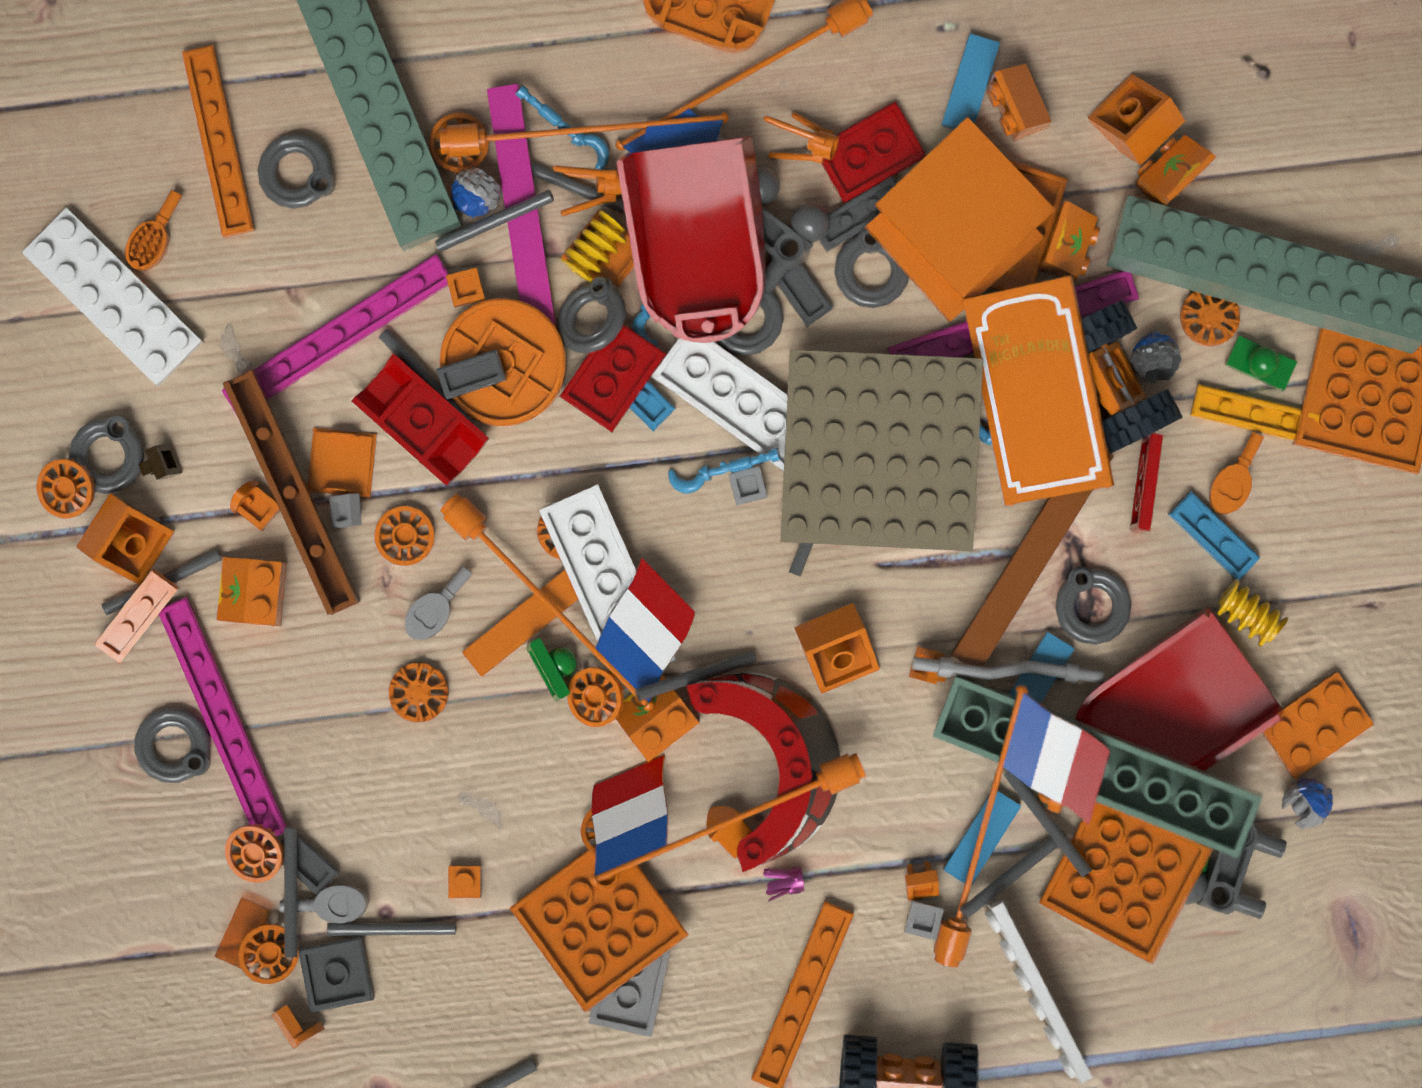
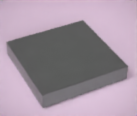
M362 936L299 949L298 953L310 1013L374 1000Z

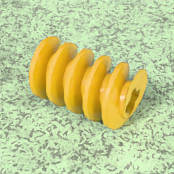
M602 210L599 211V216L603 222L595 219L590 222L594 232L583 229L582 235L586 241L580 239L573 241L577 251L570 248L565 250L569 260L559 258L578 277L589 282L593 281L589 273L590 269L598 273L602 271L597 263L598 260L606 263L610 262L605 252L608 250L617 254L618 250L614 242L618 241L623 244L627 242L622 234L625 230Z
M1235 579L1220 597L1217 615L1220 616L1226 611L1230 612L1227 622L1230 624L1239 619L1240 622L1237 630L1240 632L1244 628L1249 627L1250 631L1247 638L1251 639L1257 634L1260 635L1258 646L1261 647L1267 642H1271L1279 634L1289 618L1285 617L1278 621L1280 617L1278 609L1268 613L1270 603L1265 601L1258 605L1260 600L1258 594L1247 598L1250 588L1244 586L1237 590L1239 580Z

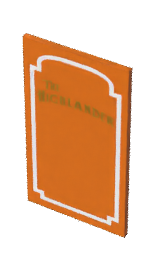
M1063 276L1055 280L963 299L974 357L983 358L982 396L1005 506L1114 486L1072 276Z

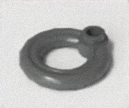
M297 133L281 136L271 142L260 157L257 169L259 185L265 195L278 206L291 209L307 207L334 191L335 180L332 177L330 157L323 145L310 136ZM297 152L309 158L313 165V172L310 174L306 186L301 189L291 190L280 184L276 170L278 163L284 156ZM327 180V187L320 190L318 188L319 182Z
M863 229L858 236H855L843 245L836 257L834 274L838 288L848 300L859 306L877 308L889 305L901 296L908 284L909 277L877 241L873 245L865 242V236L870 233ZM879 252L890 263V278L880 288H865L854 277V264L857 258L864 253L873 254Z
M597 277L590 284L579 287L567 297L560 308L557 318V329L566 347L578 353H592L603 349L614 341L623 327L626 316L625 301L618 292L616 284L607 277ZM592 301L605 305L608 315L604 325L597 332L590 335L579 333L575 327V319L579 310L585 304Z
M764 291L760 307L764 312L765 319L759 332L747 337L734 334L726 339L715 342L730 353L743 356L761 353L772 346L781 333L784 320L781 303L774 292Z
M116 415L110 418L92 420L81 427L71 441L69 459H75L74 461L86 466L87 470H90L89 474L91 478H94V484H96L94 492L109 494L120 492L133 484L141 472L138 464L143 462L144 453L142 442L132 429L129 419ZM118 422L124 425V431L121 434H118L115 430ZM108 437L113 441H118L124 449V463L120 470L114 474H99L89 464V447L99 438ZM72 467V472L76 476L79 471ZM81 477L78 479V481L80 483L85 482L84 477Z
M1079 566L1069 571L1067 580H1065L1057 593L1055 610L1059 624L1069 636L1081 643L1096 645L1111 641L1124 630L1130 619L1132 604L1127 588L1118 577L1106 570L1088 569ZM1078 573L1085 574L1087 580L1084 585H1079L1076 582L1075 578ZM1092 587L1105 591L1112 602V613L1109 618L1102 624L1095 626L1087 625L1080 621L1074 608L1075 600L1079 593L1087 591Z
M166 707L151 713L140 724L135 735L134 752L139 766L150 777L163 783H180L194 776L203 775L210 767V738L205 725L195 714L182 708ZM169 726L183 729L191 741L190 752L185 755L182 762L177 764H167L160 761L153 749V741L156 734ZM193 757H197L201 761L198 769L191 767L190 761Z

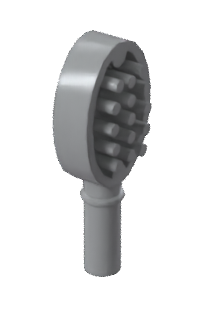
M462 566L439 593H429L419 598L410 607L406 615L405 629L407 634L413 639L424 640L439 633L450 617V600L455 597V594L471 577L472 573Z
M335 885L322 890L316 898L297 899V912L311 913L313 911L325 921L347 923L361 917L366 912L369 902L366 894L359 888L352 885ZM280 900V912H284V900Z

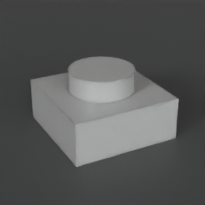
M760 467L728 474L736 506L767 498Z
M359 493L329 497L332 529L362 525Z
M912 900L904 932L936 940L944 909Z

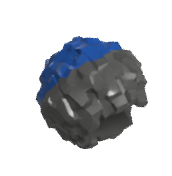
M1158 330L1142 337L1136 343L1130 357L1133 369L1136 370L1144 381H1149L1150 383H1156L1157 380L1172 379L1182 361L1179 345L1176 344V341L1169 335L1159 333Z

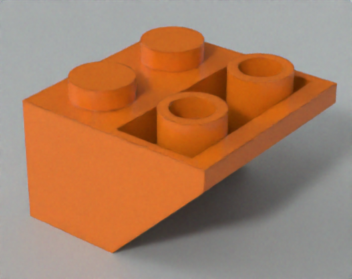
M1027 64L1001 69L993 73L988 84L989 89L986 92L993 107L998 106L1002 118L999 119L1005 136L1011 135L1013 142L1049 127L1052 121Z

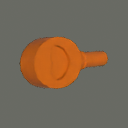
M171 190L160 211L156 214L154 221L143 222L129 236L125 248V256L128 264L135 270H150L158 265L165 256L169 245V235L165 227L182 198V195Z
M1252 432L1236 464L1223 468L1213 479L1209 489V502L1216 513H1232L1246 502L1252 487V477L1248 469L1252 465L1251 462L1264 439L1263 436Z

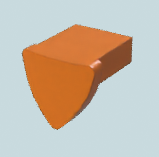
M252 480L235 491L230 502V510L235 514L237 512L240 513L260 531H263L280 509L276 501L259 488L260 483Z
M727 806L711 807L707 814L706 828L738 815L740 812ZM740 820L712 832L708 836L713 842L718 841L735 859L738 857L737 846L739 841L753 830L743 820Z
M287 1005L271 1014L292 1048H297L303 1042L325 1029L321 1021L303 1031Z

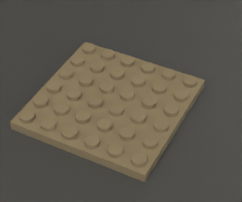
M790 349L780 542L973 552L983 358Z

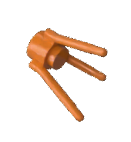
M796 112L791 114L792 118L812 129V133L767 115L763 117L765 122L809 139L807 149L812 151V154L770 152L768 154L769 158L813 161L819 164H823L824 158L828 160L833 159L839 143V136L834 135V131L825 129Z
M558 165L553 167L555 172H563V175L567 177L596 179L597 193H603L604 195L561 210L562 216L604 203H615L616 195H622L618 170H599Z

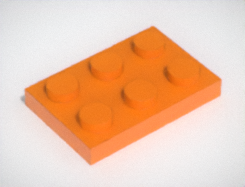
M1334 672L1283 707L1282 719L1262 732V734L1293 779H1297L1372 727L1374 723L1340 674Z

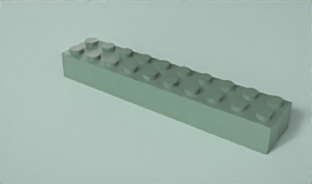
M297 0L402 250H409L461 228L460 220L367 0Z
M1128 195L1121 208L1106 263L1108 267L1411 354L1422 344V279Z
M956 676L933 737L999 762L1017 696L969 677ZM1046 708L1052 714L1089 732L1110 750L1096 802L1239 858L1263 793Z

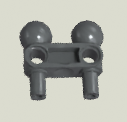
M757 165L763 213L765 250L771 254L770 257L772 258L765 269V290L772 293L787 270L790 272L791 270L795 271L800 264L807 260L810 249L813 247L812 243L820 241L827 235L830 229V216L822 205L807 202L800 205L793 212L791 227L763 207V205L771 203L779 193L780 180L777 173L770 167ZM796 240L799 246L797 254L787 257L785 254L786 244L789 241Z
M1252 822L1239 858L1216 849L1212 850L1206 872L1202 871L1185 904L1196 903L1226 915L1237 911L1261 919L1265 912L1266 901L1241 893L1240 889L1253 851L1257 850L1281 858L1285 852L1287 841L1261 832L1258 823ZM1221 886L1223 897L1219 902L1214 903L1211 893L1216 887Z

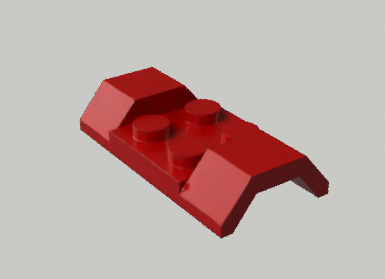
M395 354L389 358L384 368L372 382L351 400L446 486L465 470L489 440L482 431Z

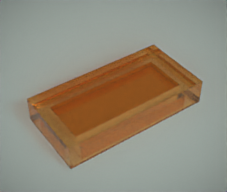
M242 897L215 957L241 969L238 961V948L243 936H245L247 931L259 926V924H265L272 910ZM262 931L252 936L255 941L259 940ZM250 942L246 944L247 947L255 949L256 945ZM244 953V962L250 960L252 953Z

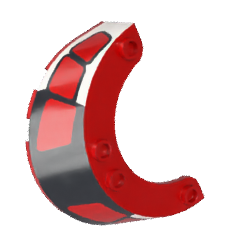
M738 672L716 676L687 685L692 705L698 712L703 714H722L738 718L753 726L766 739L774 752L779 770L777 797L818 780L816 773L821 772L819 765L840 756L835 734L824 713L803 691L784 680L766 674ZM819 786L773 806L765 820L738 843L737 856L742 872L785 856L806 843L819 830L830 814L837 793L832 795L829 789L823 792L822 787Z

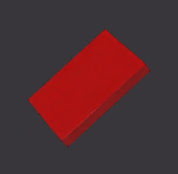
M895 101L836 134L839 136L836 153L832 160L824 158V162L821 165L843 204L889 177L895 176L915 165L927 155Z
M623 324L621 331L614 341L603 349L587 355L559 397L613 433L667 354Z
M1151 433L1141 440L1130 530L1134 533L1142 534L1151 531L1163 434Z

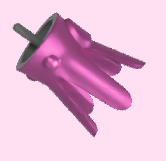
M792 867L790 870L764 868L763 875L765 877L783 878L767 884L766 894H777L771 897L768 902L788 893L791 895L804 892L803 881L810 880L812 877H803L801 867Z

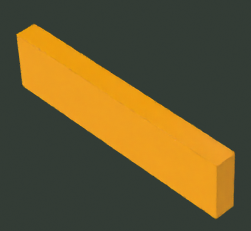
M1200 384L1196 387L1190 412L1192 417L1291 441L1295 439L1296 427L1301 415V409ZM1308 413V417L1314 418L1315 422H1319L1320 415Z

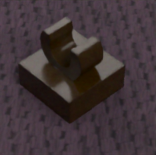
M171 444L155 445L146 449L145 452L148 460L138 464L142 476L155 475L156 480L173 478L182 474Z

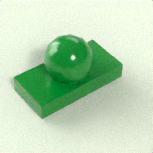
M1238 336L1225 366L1283 392L1297 361L1281 355L1269 347L1261 346L1242 336Z
M540 637L530 642L526 646V650L554 701L557 702L571 694L562 678L569 677L574 673L577 667L575 654L566 647H557L548 653Z

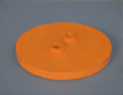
M506 298L490 299L477 303L460 314L449 327L442 342L439 359L440 368L498 350L508 380L452 398L455 403L469 417L494 426H511L525 423L547 410L560 393L567 370L566 348L560 332L551 319L531 304Z

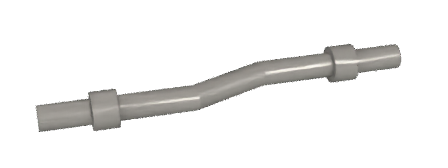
M914 657L912 662V669L935 672L937 676L951 678V675L993 680L1024 673L1063 678V681L1077 683L1078 680L1102 683L1104 678V671L1080 668L1079 664L1068 662L1064 665L1024 660L993 667L953 662V659L939 657V660Z

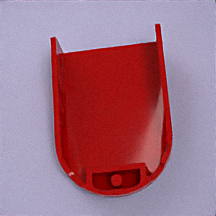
M752 136L631 152L618 159L616 163L638 290L643 305L651 318L672 332L673 336L690 342L709 343L720 341L740 331L757 312L764 296L766 280L763 213Z
M1207 606L1160 638L1093 689L1083 701L1075 719L1202 770H1207L1282 719L1284 709L1218 618Z

